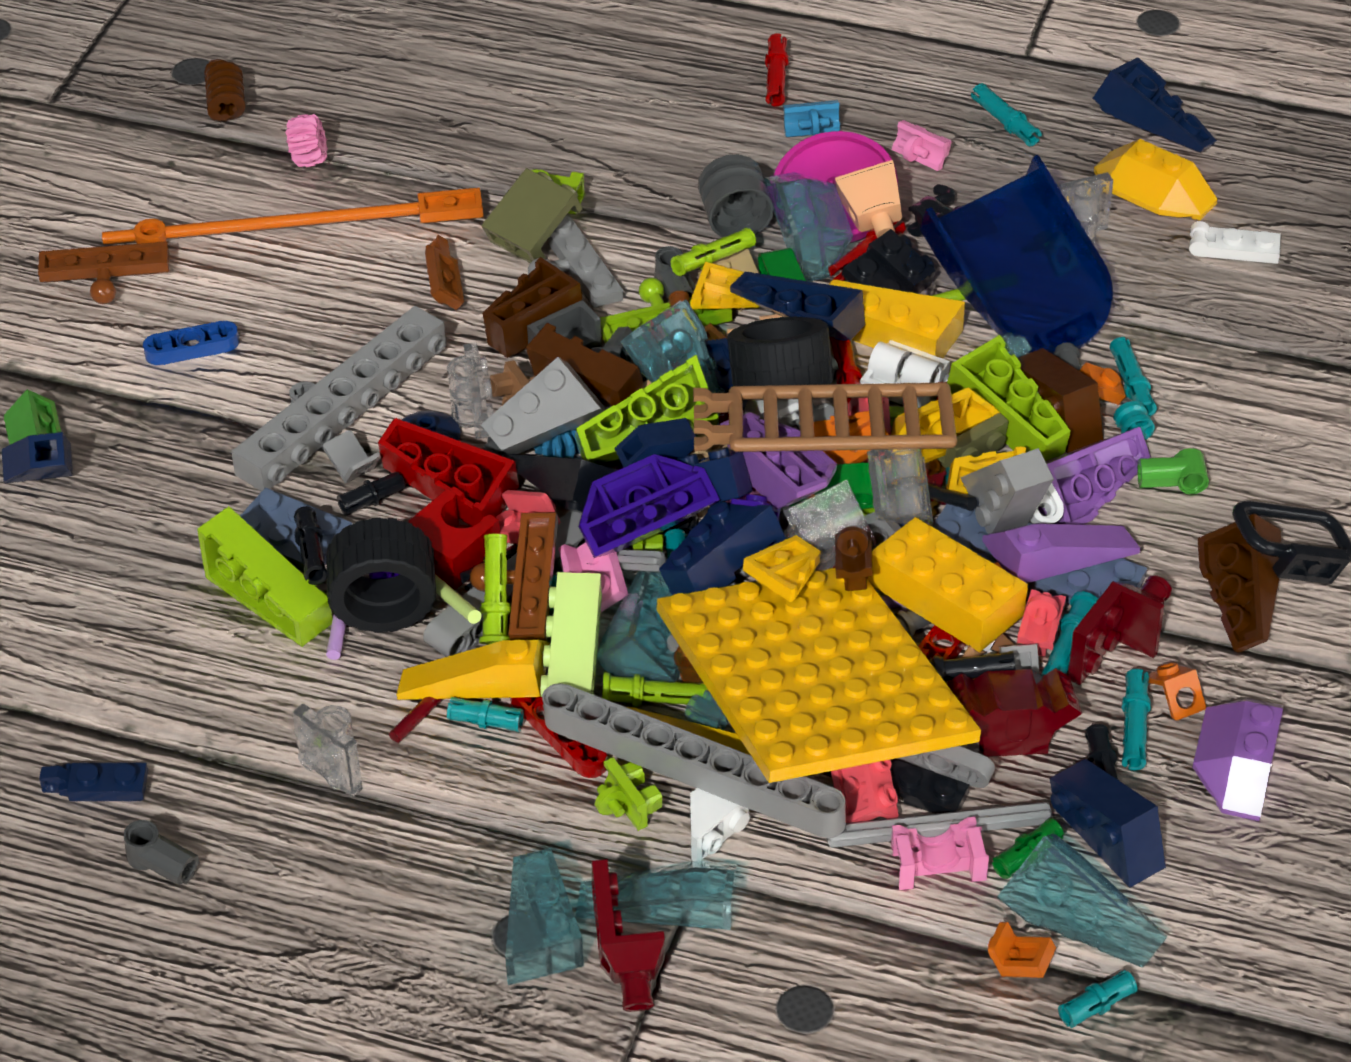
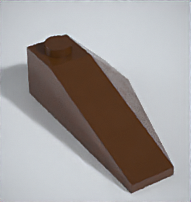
M1256 514L1248 516L1255 530L1262 538L1270 542L1282 543L1281 529ZM1235 522L1199 537V568L1202 576L1210 584L1212 589L1210 595L1213 601L1218 604L1221 610V621L1234 651L1239 653L1267 642L1279 578L1272 567L1279 558L1264 555L1254 550L1243 538Z

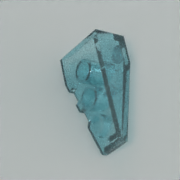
M637 572L628 589V595L622 600L602 638L596 659L604 670L612 673L614 676L633 677L635 674H640V676H644V680L679 681L683 665L682 653L671 652L667 648V638L672 634L656 611L657 598L672 596L660 572Z
M1055 833L1044 836L997 896V898L1028 923L1038 927H1045L1071 940H1078L1098 948L1101 952L1142 968L1145 967L1168 937L1090 862Z

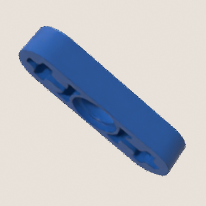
M218 321L152 334L143 342L145 359L152 365H165L230 352L239 345L238 329L233 322ZM190 340L199 341L196 345H184L185 342Z

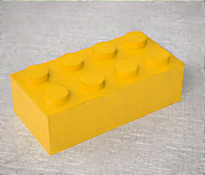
M914 517L872 550L873 576L868 577V581L874 588L966 645H971L979 653L1024 615L1028 589L1027 583L917 517Z

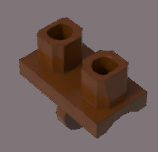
M855 526L846 527L839 534H835L836 579L844 578L846 591L867 589L866 577L873 576L871 531L865 532L863 529Z

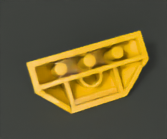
M1142 139L1110 151L1094 166V173L1097 175L1105 191L1158 215L1172 217L1191 216L1192 219L1201 220L1217 204L1215 194L1194 162Z
M969 387L952 394L957 436L1001 413L994 405ZM938 400L919 407L921 435H942ZM905 413L895 418L891 435H907ZM886 449L882 466V479L884 481L895 475L902 474L940 458L946 454V449Z

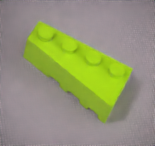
M697 355L686 360L684 364L676 369L663 374L658 380L645 388L632 393L630 397L619 404L611 406L577 427L575 440L582 460L601 465L619 459L614 448L639 425L682 418L690 420L693 427L694 420H706L712 425H717L719 419L717 413H712L707 418L694 419V405H703L705 402H694L693 388L708 389Z

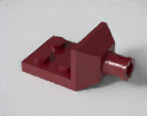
M1157 575L1149 576L1141 589L1130 584L1112 581L1073 631L1068 676L1072 682L1081 685L1089 674L1094 675L1098 671L1107 651L1112 652L1118 642L1152 658L1157 655L1164 602L1171 596L1172 591L1170 584L1164 578Z
M608 859L592 861L591 886L600 967L615 984L620 983L624 1011L637 1012L651 1009L654 1007V1002L651 996L650 982L655 979L663 961L664 931L622 935L621 910H613V907H618L616 871L609 872Z

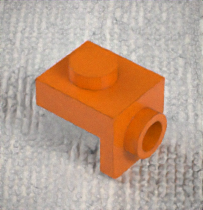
M1087 362L1079 370L1098 382L1099 399L1119 405L1126 397L1121 378L1114 370L1110 368L1104 369Z
M999 922L988 944L989 956L996 965L1001 977L1043 978L1056 950L1051 937H1017L1008 922Z

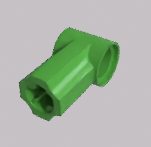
M1183 449L1174 457L1138 459L1137 480L1139 488L1178 486L1186 494H1197L1208 487L1209 479L1204 455L1198 449Z

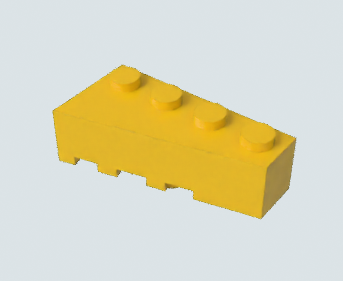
M834 279L829 283V285L862 290L865 326L853 337L852 341L874 348L880 341L888 343L890 340L943 359L963 331L964 301Z

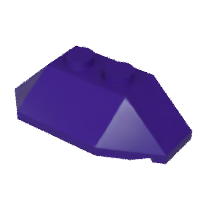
M653 454L593 481L588 491L578 527L593 557L597 558L623 550L671 528L717 503L720 499L704 468L695 465L691 466L674 459Z

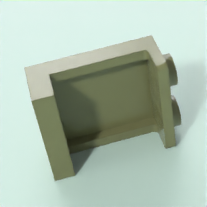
M526 168L481 226L491 243L531 263L534 259L540 257L546 259L541 247L570 210L579 214L583 208L577 198L578 193L572 187L566 184L560 186L544 172L539 171L537 174Z

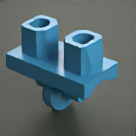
M838 100L783 105L784 134L786 137L814 136L824 132L840 131Z

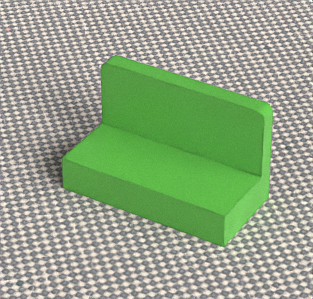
M28 389L4 414L9 445L30 435L61 432L55 402Z

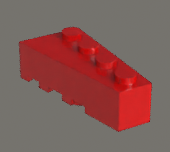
M397 418L393 419L378 441L383 468L391 473L400 472L407 484L431 500H434L446 489L455 493L458 518L471 527L478 524L483 517L489 514L496 517L502 513L507 506L502 494L507 490H517L519 487L514 460Z

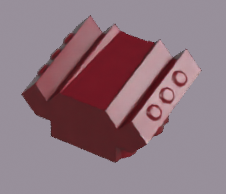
M1057 668L1044 676H1041L1032 669L986 671L974 680L960 673L946 683L981 729L980 741L978 743L980 750L986 757L1048 754L1049 744L1054 732L1083 714L1070 677Z

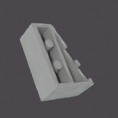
M557 357L485 420L481 426L501 451L508 454H519L551 440L554 436L569 430H575L607 409L570 364Z
M1039 448L1000 460L960 477L969 496L975 497L977 500L975 508L976 519L981 527H985L987 534L1027 525L1054 480Z

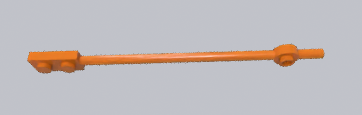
M479 187L417 193L418 202L170 226H165L158 219H145L137 223L134 229L102 232L103 245L136 242L137 244L166 242L168 238L420 215L421 223L467 220L483 217V206Z

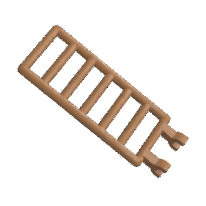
M944 382L733 386L729 389L728 393H712L706 388H693L694 402H705L703 405H694V419L707 418L712 413L729 412V425H712L706 420H694V434L706 435L704 437H694V451H704L713 445H730L731 450L734 452L947 449L954 448L957 444L951 387ZM938 396L942 435H921L917 397ZM868 397L871 436H850L847 398ZM882 397H903L907 435H885ZM812 398H833L836 436L814 437ZM763 399L765 437H743L742 400ZM777 399H798L800 437H779Z

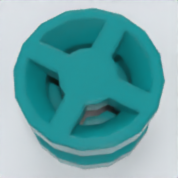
M1140 401L1126 402L1114 413V422L1121 429V433L1141 427L1144 439L1147 440L1154 432L1155 425L1151 417L1147 415L1144 404Z

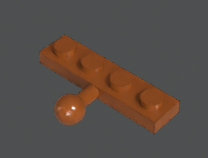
M168 242L39 251L38 275L40 282L97 278L90 287V295L98 304H108L115 298L116 288L110 281V277L169 272Z
M556 512L521 513L515 570H507V584H514L508 633L510 640L547 641L546 619L550 612L549 588L552 586L558 529ZM485 563L476 565L470 573L472 586L482 592H485Z

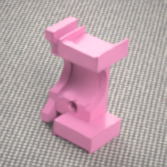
M967 817L958 824H951L945 833L936 837L921 836L917 833L916 828L908 829L902 825H893L891 834L893 857L899 856L901 864L899 890L913 889L914 876L968 870L972 882L986 881L989 855H986L981 836L982 827H976V818Z

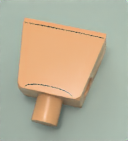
M893 160L835 178L838 198L858 231L865 232L874 228L877 238L890 229L895 232L892 223L902 219Z

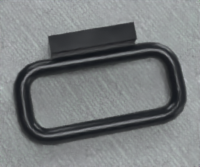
M1249 500L1240 501L1233 507L1232 516L1246 542L1261 554L1279 558L1272 567L1278 578L1332 584L1351 561V540L1338 520L1324 511ZM1256 514L1262 517L1319 524L1329 531L1339 549L1267 541L1257 533L1248 515Z

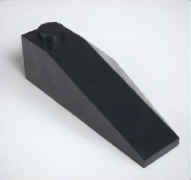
M504 453L501 455L514 460L517 473L546 493L551 499L565 502L564 509L579 513L583 512L591 483L618 471L582 459Z

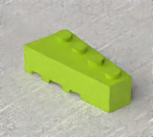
M998 335L951 364L947 384L951 387V394L969 387L994 405L1009 421L1005 444L1012 450L1020 446L1026 447V452L1039 448L1045 461L1065 453L1071 430L1048 400L1042 399L1037 392L1038 385L1035 381L1025 376L1020 369V361L1015 354L1010 355L1006 350V342L1001 335Z
M228 506L197 529L205 577L295 643L303 647L332 625V611L328 604L327 594L315 585L309 584V580L306 581L304 575L231 507Z

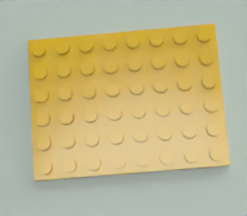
M835 568L820 571L814 570L792 602L787 601L759 581L742 582L738 585L721 588L713 587L703 591L686 594L677 593L672 596L657 598L656 611L768 783L980 741L981 729L867 578V589L846 591L844 578L836 579Z

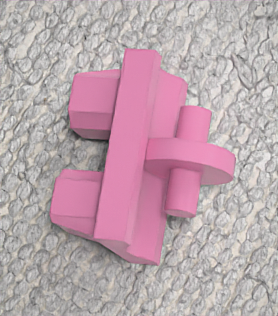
M905 120L899 121L897 137L891 150L902 154L903 158L909 162L915 160L936 171L941 170L945 157L949 155L951 140L933 134L919 125L911 124Z

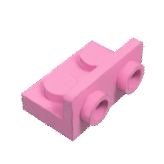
M586 542L578 548L566 544L558 548L563 572L601 573V612L629 595L617 552L594 558Z

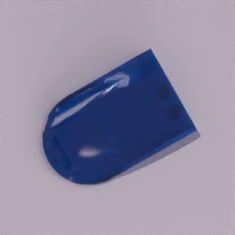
M1039 155L1032 157L1025 176L940 218L937 217L932 207L926 209L920 230L935 256L961 294L1008 344L1026 353L1044 348L1054 355L1058 345L1072 343L1080 349L1092 341L1101 331L1108 318L1113 300V285L1110 273Z

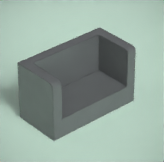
M583 300L527 325L528 344L545 324L549 323L556 326V333L570 340L574 336L583 339V346L589 349L602 347L600 317Z

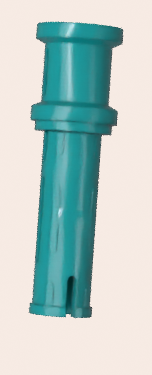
M1085 591L1073 594L1070 599L1071 608L1068 614L1062 617L1060 622L1061 634L1056 641L1041 676L1046 675L1055 668L1064 674L1067 673L1070 663L1073 631L1097 602L1098 598L1095 595Z

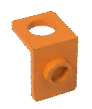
M1177 662L1163 664L1156 668L1157 671L1149 673V683L1163 686L1172 719L1180 720L1206 709L1196 669L1178 666ZM1183 687H1189L1194 695L1192 704L1187 708H1181L1176 701V695Z

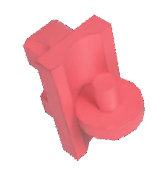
M1031 589L1018 632L1017 643L1037 644L1038 656L1042 657L1046 656L1047 649L1053 650L1066 604V596H1052L1048 592L1040 593L1038 590Z

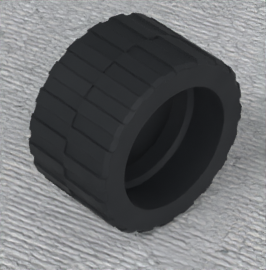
M796 316L770 318L741 325L733 329L727 336L733 386L831 384L834 379L828 324L820 319Z
M379 517L361 520L343 528L340 533H337L332 538L331 544L328 545L326 556L328 604L330 609L333 610L334 615L346 625L353 626L362 631H373L374 633L394 632L402 628H408L417 621H421L433 608V603L436 601L434 549L429 537L425 536L420 528L414 527L409 522L399 521L394 518L385 519ZM374 572H393L400 574L398 576L386 579H372L363 577V575Z

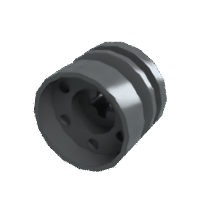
M739 154L725 155L713 160L703 169L698 179V190L709 224L716 234L720 237H725L744 228H750L757 235L767 227L773 217L774 206L758 163L750 157Z

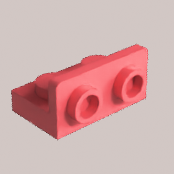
M507 490L502 494V497L509 510L500 513L496 518L500 521V534L507 535V543L518 544L521 513L556 512V506L546 493Z
M891 759L831 771L834 788L841 791L845 796L846 823L870 821L879 816L886 819L899 817L897 809L898 796L893 787L890 771Z

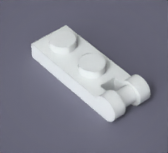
M1197 221L1191 225L1189 251L1194 256L1278 264L1281 233L1209 227L1203 221Z

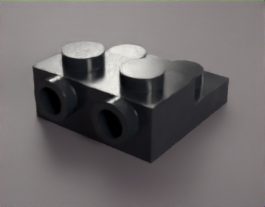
M890 229L869 243L864 254L844 266L841 275L852 283L919 294L931 286L936 270L934 269L932 259L926 254L920 256L912 248L911 241L905 234L897 235Z

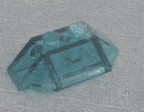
M797 172L765 177L764 181L771 197L786 247L792 248L805 280L814 281L830 278L829 266L842 257L853 238V233L835 184Z

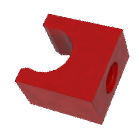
M448 489L443 491L408 521L414 527L420 528L425 536L429 537L434 549L435 574L454 590L462 585L460 573L483 561L485 556L484 535L500 534V521L491 514L483 517L478 524L472 527L457 528L459 522L456 494Z

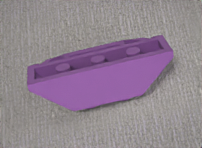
M751 412L743 415L744 438L765 437L764 420L760 419L759 415ZM729 420L720 423V425H729ZM778 422L779 437H800L798 429ZM727 445L730 450V453L734 452L733 450H731L730 445ZM823 451L743 452L751 486L762 496L767 497V500L776 509L806 499L826 488L837 470V463Z
M1245 698L1206 707L1192 768L1207 791L1216 800V805L1221 813L1260 821L1284 705Z

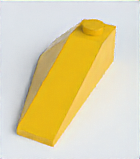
M520 639L502 640L403 669L396 693L397 700L423 699L425 697H433L435 699H450L451 697L460 699L540 697L541 676L545 675L547 667L543 666L544 645H550V642Z

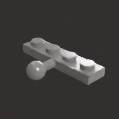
M570 215L565 216L547 239V243L559 258V260L549 263L563 272L568 271L571 277L580 283L581 291L593 308L623 301L624 290ZM539 258L534 259L529 264L528 274L536 268L535 262Z

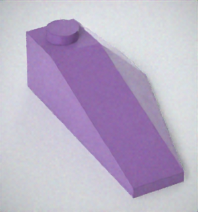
M1141 427L1133 428L1045 461L1054 478L1052 484L1064 505V513L1055 524L1083 525L1092 521L1099 514L1098 510L1116 496L1115 492L1137 474L1138 459L1151 458ZM1039 506V512L1047 516L1046 510Z
M1030 524L983 535L982 542L1001 567L1025 583L1139 554L1141 549L1124 526Z

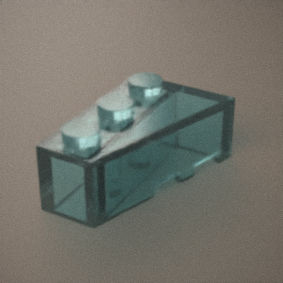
M551 848L513 857L505 955L508 985L584 966L582 936Z

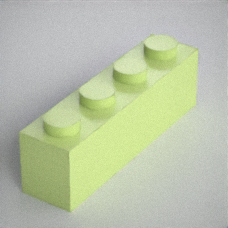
M557 572L556 587L550 586L549 608H554V615L547 616L546 637H551V645H544L543 666L549 667L548 675L541 676V697L547 687L559 683L567 684L594 695L602 601L601 573Z

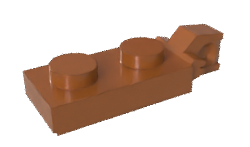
M437 235L436 239L427 245L425 250L431 296L438 303L446 304L457 310L464 302L458 260L450 256L448 240Z

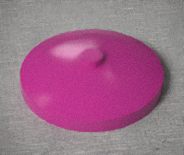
M831 131L808 137L792 147L783 156L775 170L772 181V195L776 212L790 231L813 243L841 245L863 239L870 230L865 232L858 231L838 198L835 178L890 161L892 158L877 142L857 133ZM895 168L896 179H897V185H898L897 171H896V168Z

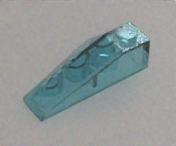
M687 300L644 323L620 341L635 365L639 366L640 372L651 383L658 380L660 376L684 364L686 360L694 355H697L709 391L712 393H726L725 389L718 384L714 371L718 367L715 358H710L705 344V340L708 339L705 328Z
M695 861L617 875L618 907H613V910H621L622 921L731 930L738 863ZM591 880L581 882L576 918L595 919Z

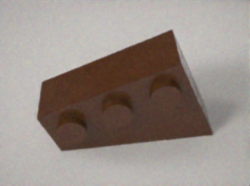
M542 257L535 262L536 268L528 275L523 273L518 278V285L511 292L505 290L482 313L488 345L506 358L517 354L528 345L527 325L583 300L580 283Z
M546 323L526 346L534 376H537L559 357L570 364L606 409L619 404L637 390L645 388L639 366L603 349L597 353L583 346V339L574 336L570 340L556 333V326Z
M1044 348L1018 357L1021 363L1020 369L1025 376L1035 381L1038 385L1037 392L1042 399L1048 400L1071 430L1065 450L1067 453L1103 440L1098 382Z

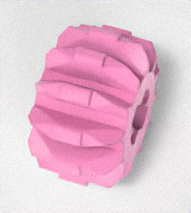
M315 114L298 115V117L288 120L285 132L287 135L286 142L289 147L288 152L291 153L292 161L298 167L306 166V168L326 161L328 151L327 139L321 120Z

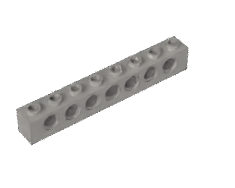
M417 306L412 307L233 449L231 453L235 476L260 491H263L265 487L271 489L274 485L280 483L285 476L299 465L305 463L325 442L334 438L346 427H349L359 416L374 407L380 399L396 389L412 373L417 372L422 365L436 354H439L446 347L444 321Z

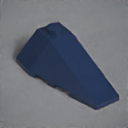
M1138 57L1111 70L1092 98L1105 113L1200 153L1213 146L1217 141L1195 115L1183 111L1181 108L1183 101L1178 95L1170 96L1164 89L1166 85L1165 80Z
M746 271L730 286L731 293L779 316L812 317L826 322L829 328V337H834L839 341L852 340L865 326L863 293L860 289Z

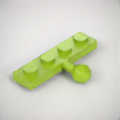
M647 278L639 286L641 299L646 303H650V307L600 318L601 336L605 344L619 327H629L634 333H638L640 342L645 341L641 333L642 328L661 312L671 307L669 302L664 303L662 299L664 286L660 280ZM731 308L691 309V313L694 314L695 320L701 328L709 323L717 325L732 321ZM662 327V329H663L665 335L667 336L668 333H667V332L665 331V329Z

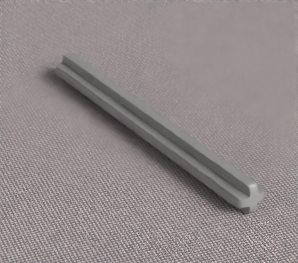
M1048 802L846 823L844 831L837 837L827 838V842L831 848L890 842L893 825H902L908 829L916 828L917 833L921 836L936 837L945 833L951 824H958L967 817H975L976 827H982V831L1037 826L1051 818L1052 813Z

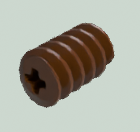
M221 59L211 60L204 70L208 115L215 121L235 119L242 115L246 108L242 70L233 62Z

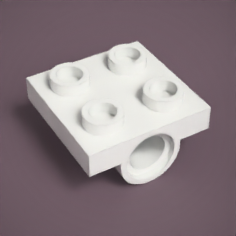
M890 340L888 343L880 341L871 353L868 370L860 379V384L942 382L944 376L949 372L950 361ZM888 397L890 401L904 405L903 397Z

